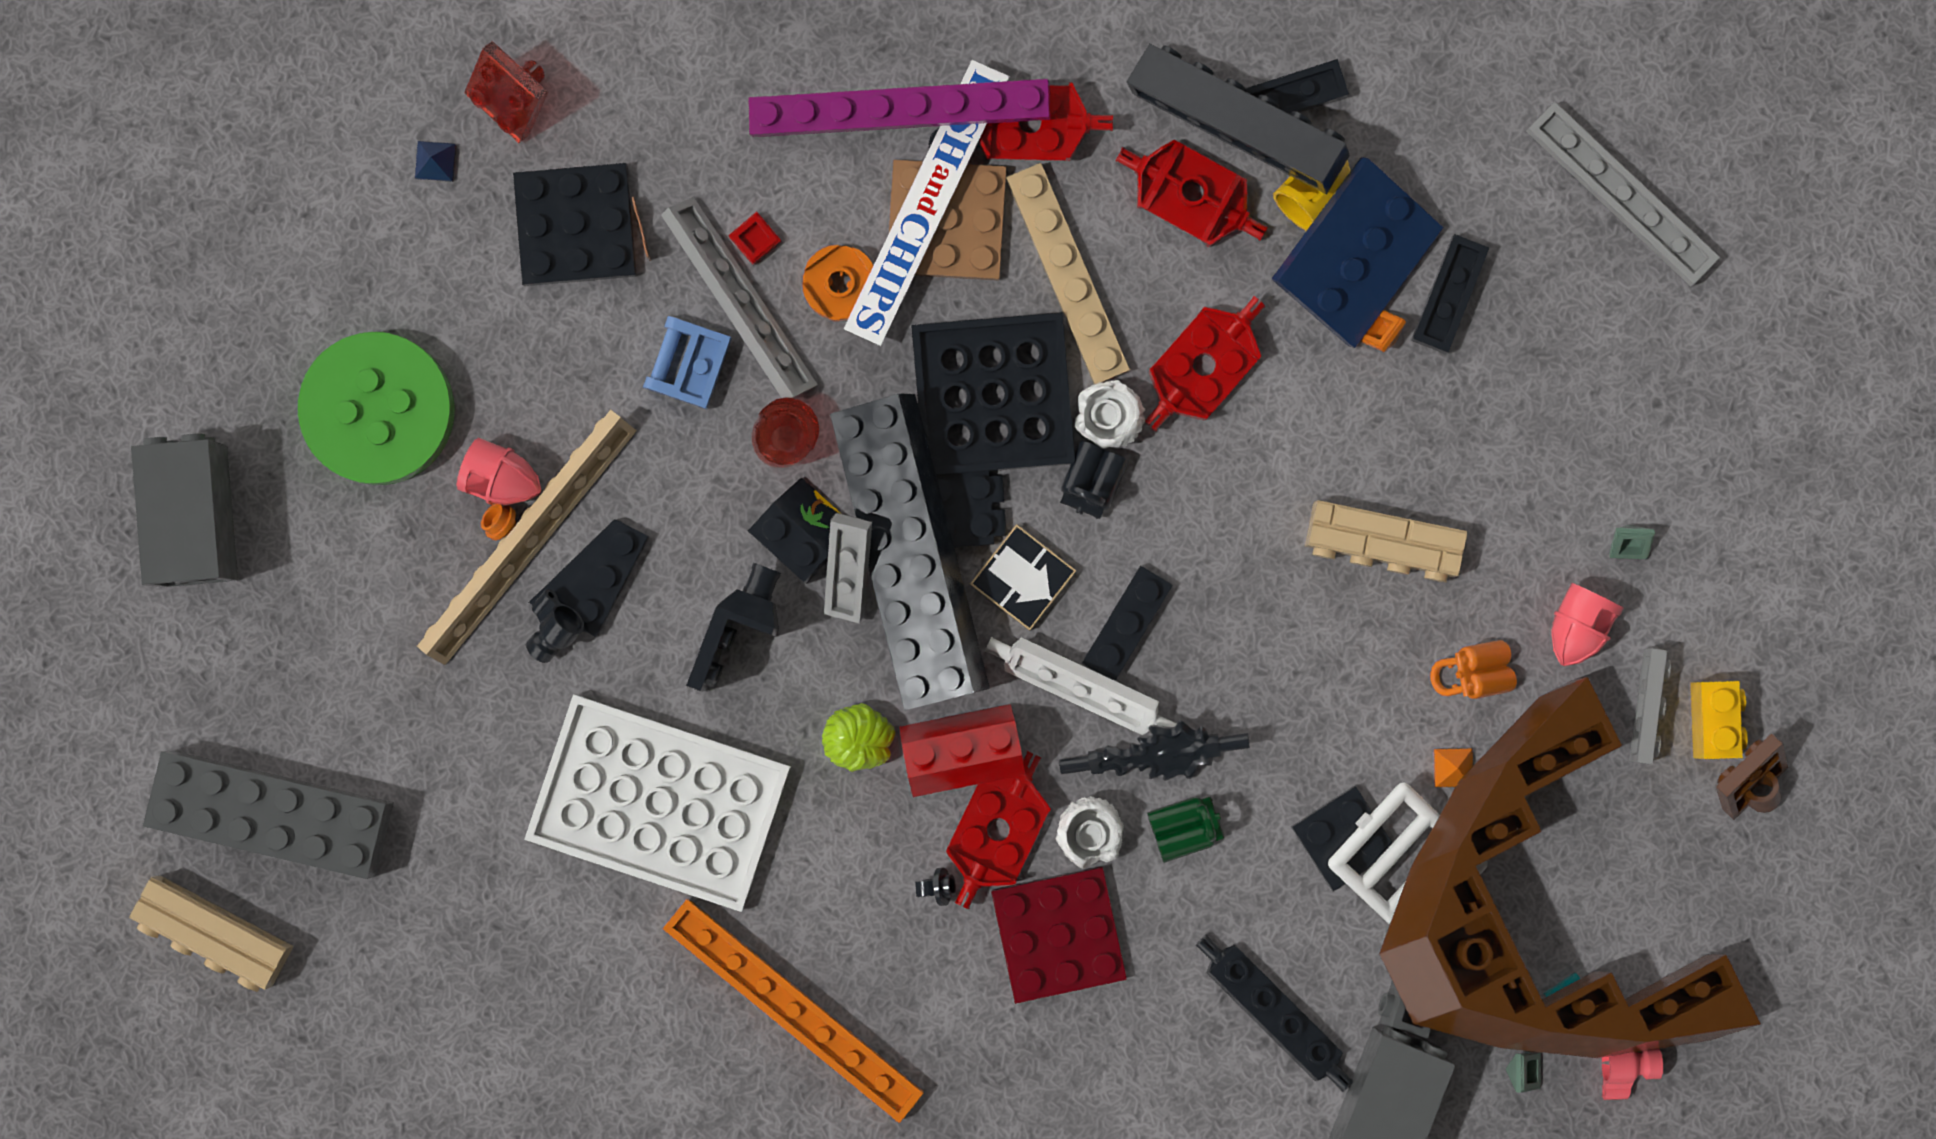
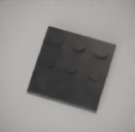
M626 163L513 173L521 277L524 287L637 277Z

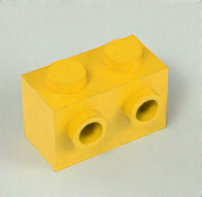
M1740 681L1690 682L1693 758H1743L1742 750H1746L1748 738L1746 728L1741 727V712H1744L1746 708V695L1744 689H1740Z

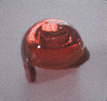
M788 397L779 398L770 402L759 412L752 430V445L758 458L765 464L776 468L794 466L801 462L815 447L819 436V422L811 407L805 402Z

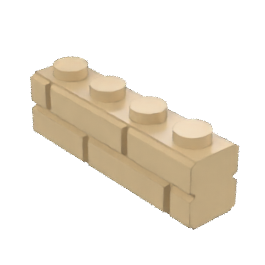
M1317 500L1313 503L1305 547L1314 548L1312 555L1317 557L1335 559L1336 553L1351 556L1350 563L1372 567L1373 561L1388 564L1387 571L1409 575L1410 569L1425 571V579L1447 583L1448 576L1456 577L1460 572L1467 531Z
M160 875L149 879L141 894V898L137 901L130 914V919L139 923L137 929L140 932L153 938H158L160 934L172 940L170 946L174 950L191 956L194 952L206 958L205 966L218 973L225 974L226 970L240 976L237 982L245 988L256 992L260 988L265 990L274 985L294 947Z

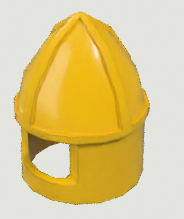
M1348 160L1327 195L1289 176L1273 193L1277 206L1293 223L1307 231L1350 173Z

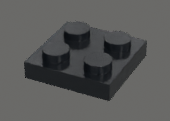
M1356 786L1346 790L1291 826L1333 892L1346 883L1329 868L1328 861L1357 830L1358 826L1355 823L1365 812L1368 815L1372 813V810ZM1382 826L1347 862L1359 875L1368 870L1392 844Z

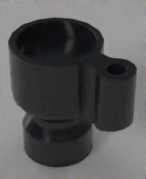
M546 589L532 604V611L538 617L540 625L539 631L535 632L527 641V651L535 660L548 663L558 653L559 649L570 646L584 630V621L579 613L572 607L561 604L556 593L550 589Z

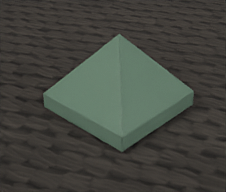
M1631 525L1616 528L1609 557L1648 559L1655 535L1654 529Z
M1527 1051L1516 1053L1506 1067V1072L1516 1092L1522 1093L1540 1089V1052Z

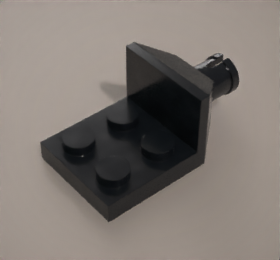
M753 563L750 576L743 590L736 589L716 606L686 686L706 692L709 686H717L724 668L723 665L718 664L722 651H730L737 634V630L732 628L734 621L777 637L779 631L776 604L771 602L776 582L781 575L780 572Z

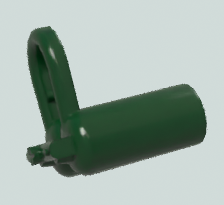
M1211 796L1203 799L1192 797L1147 812L1163 863L1214 846L1215 841L1224 838L1219 823L1221 817L1215 811Z

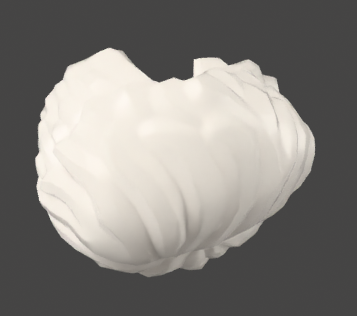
M1119 380L1107 381L1105 383L1099 382L1091 385L1079 394L1078 405L1080 414L1075 418V428L1083 436L1101 446V448L1127 446L1128 443L1134 442V439L1138 437V433L1143 430L1142 426L1145 422L1143 412L1145 408L1140 397Z
M1092 796L1084 797L1077 800L1076 803L1072 802L1060 815L1055 839L1071 862L1082 869H1086L1099 860L1109 862L1118 857L1122 844L1124 825L1121 822L1118 811L1106 799L1102 800Z

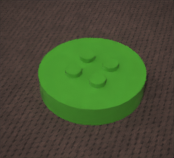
M365 332L351 335L325 349L315 359L305 374L298 397L300 429L306 444L314 456L325 467L339 476L368 485H390L403 482L428 468L447 444L455 415L451 385L438 362L428 352L408 339L384 332Z

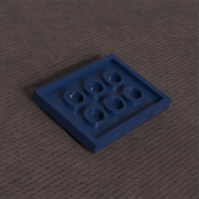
M1361 157L1274 274L1272 280L1349 347L1355 348L1444 227L1369 158Z

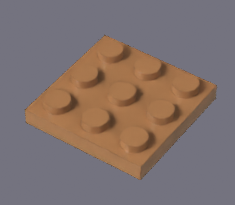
M893 160L889 233L923 161ZM967 164L914 276L999 281L1006 167Z

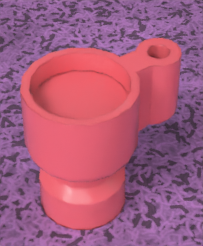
M1660 1049L1602 1057V1062L1609 1061V1065L1602 1064V1097L1604 1100L1628 1099L1631 1094L1632 1085L1638 1076H1643L1646 1080L1661 1079L1663 1075V1058Z

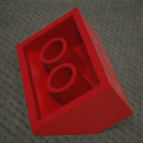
M1011 704L900 726L901 744L913 797L1025 775L1023 756Z

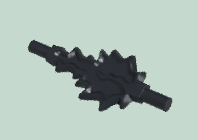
M1179 719L1175 727L1150 725L1148 729L1152 735L1138 737L1137 740L1140 744L1131 743L1128 749L1107 745L1104 751H1088V756L1059 759L1061 774L1090 770L1092 774H1103L1105 771L1115 770L1117 776H1123L1134 768H1138L1142 772L1150 767L1149 779L1157 778L1160 775H1163L1164 781L1178 775H1185L1187 779H1192L1200 765L1211 766L1213 757L1221 756V752L1250 748L1248 733L1219 737L1218 734H1208L1203 726H1200L1198 730H1193Z

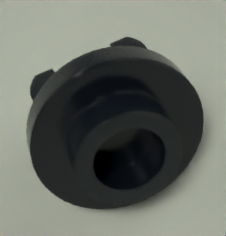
M944 867L935 870L933 879L915 882L916 897L935 896L939 906H947L951 897H954L956 893L954 876L952 874L949 875Z

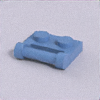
M668 316L664 325L667 328L652 374L650 377H646L643 388L707 410L732 338ZM681 334L691 336L674 385L666 383L665 379Z

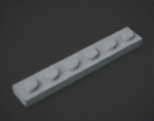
M1555 101L1526 131L1690 287L1720 258Z
M693 197L668 207L661 216L785 404L813 390L818 384L695 198Z

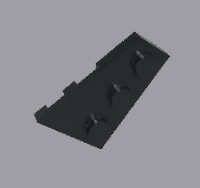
M614 519L528 603L533 604L546 589H550L556 593L561 604L568 605L579 613L584 621L585 627L583 631L598 637L649 536Z

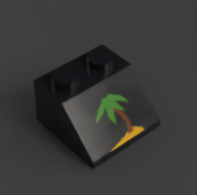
M800 478L771 504L748 532L807 584L828 561L830 523L835 513H841L803 478Z

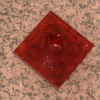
M492 41L482 48L464 94L470 98L475 106L481 108L505 133H508L520 143L529 136L547 97L548 91L539 84L544 80L545 74L540 65L533 71H530L537 64L534 60H528L522 67L519 66Z

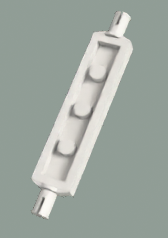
M991 637L985 652L1005 660V672L1136 733L1144 735L1149 731L1148 727L1150 725L1175 727L1177 724L1157 715L1159 701L1022 637L1012 647Z

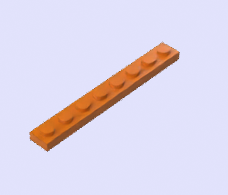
M689 898L685 900L663 927L664 931L898 1123L903 1120L924 1094L922 1089Z

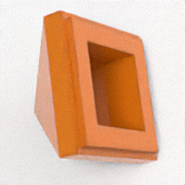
M1383 310L1363 336L1361 342L1385 352L1396 343L1406 321Z
M1472 748L1434 749L1435 787H1456L1459 780L1473 767Z

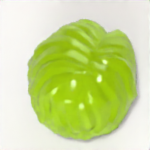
M864 703L844 707L835 711L826 721L822 734L824 754L836 766L848 769L850 772L883 765L889 760L891 755L888 747L895 737V728L880 712L875 711Z

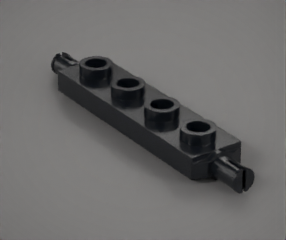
M1207 934L1200 939L1201 941L1197 942L1195 946L1211 960L1206 973L1314 1081L1328 1077L1341 1092L1348 1088L1347 1085L1353 1083V1080L1338 1066L1343 1052L1236 945L1221 950Z

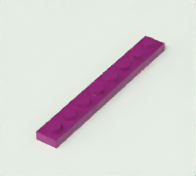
M1048 79L748 97L749 135L751 137L1051 120L1050 84Z

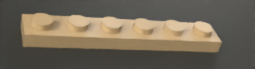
M1036 164L1006 177V181L1093 384L1103 383L1129 372L1128 364L1042 164Z

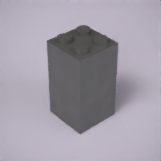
M185 434L181 436L182 442L175 440L167 441V437H151L143 439L144 445L131 446L142 585L164 588L238 581L227 445L216 442L215 437H205V434Z
M1384 1025L1382 1031L1372 1027L1353 1075V1083L1349 1085L1328 1139H1427L1456 1066L1446 1058L1448 1052L1442 1050V1047L1420 1039L1418 1045L1411 1043L1412 1037L1406 1035L1401 1030Z

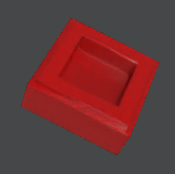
M757 211L728 235L753 266L782 242Z

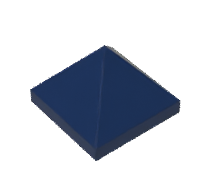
M418 141L415 179L453 182L456 144Z

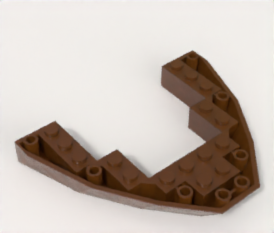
M1588 677L1571 680L1535 700L1459 780L1414 860L1379 952L1413 1024L1498 1048L1589 1058H1602L1710 1041L1761 1025L1727 955L1707 954L1627 998H1624L1612 972L1594 971L1544 999H1541L1476 866L1542 832L1525 796L1622 746Z

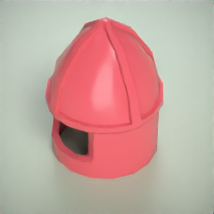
M481 438L473 441L459 470L456 484L457 490L482 498L490 505L499 504L506 506L525 502L540 495L541 486L538 475L524 458L515 453L514 449L509 447L506 449Z
M1571 583L1559 609L1554 612L1555 617L1551 630L1553 651L1559 663L1563 666L1579 664L1598 653L1606 642L1610 641L1611 638L1607 635L1615 619L1621 615L1624 608L1590 590Z

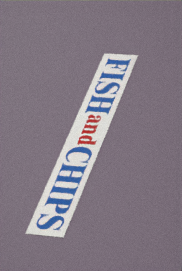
M972 60L961 84L1004 82L1008 80L1009 76ZM987 123L940 126L844 327L845 330L881 346Z

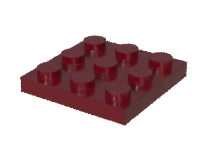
M1103 867L991 890L1015 1004L1127 980Z

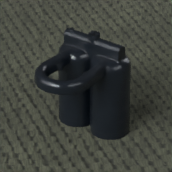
M1080 441L1075 452V463L1070 465L1061 487L1063 496L1060 503L1077 509L1076 513L1083 515L1084 512L1096 519H1100L1103 511L1108 510L1113 502L1129 460L1115 453L1105 451L1091 443Z

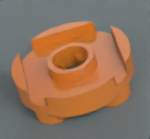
M830 245L817 251L807 262L803 275V293L807 303L818 315L834 322L848 321L874 266L867 255L853 247ZM837 273H840V277L846 274L850 278V281L847 283L848 290L844 293H840V290L836 293L830 289L834 283L831 277Z

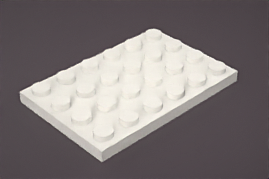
M573 695L524 840L742 912L791 766L578 695Z

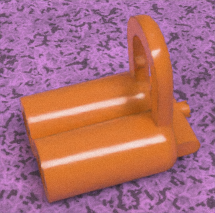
M1503 640L1465 646L1458 653H1455V657L1435 662L1430 672V681L1438 694L1453 696L1463 693L1464 697L1467 696L1471 699L1511 692L1516 687L1517 677L1515 672L1507 666L1511 660V650L1509 645ZM1457 665L1458 672L1455 675L1457 679H1460L1461 686L1453 684L1452 688L1444 687L1439 678L1440 670L1445 666H1448L1450 669Z

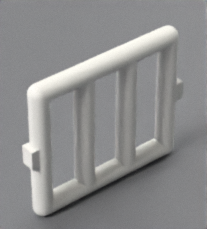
M1399 783L1370 815L1365 812L1355 823L1358 826L1357 830L1329 859V868L1390 925L1405 882L1388 901L1373 887L1429 826L1431 828L1434 827L1440 814L1408 783ZM1404 801L1418 816L1361 877L1347 862ZM1487 861L1476 866L1480 874L1487 868Z

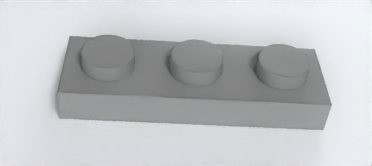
M835 513L830 523L824 615L859 624L865 615L872 522Z
M1650 648L1643 651L1629 762L1653 764V757L1657 758L1659 755L1661 736L1656 734L1658 719H1663L1666 710V699L1661 697L1663 682L1668 681L1671 671V661L1666 659L1667 650Z

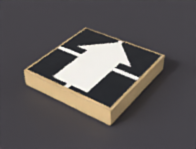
M1016 524L970 585L1030 631L1076 570Z

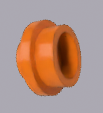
M493 504L484 513L481 520V528L485 530L486 536L494 541L504 538L516 525V512L509 505Z

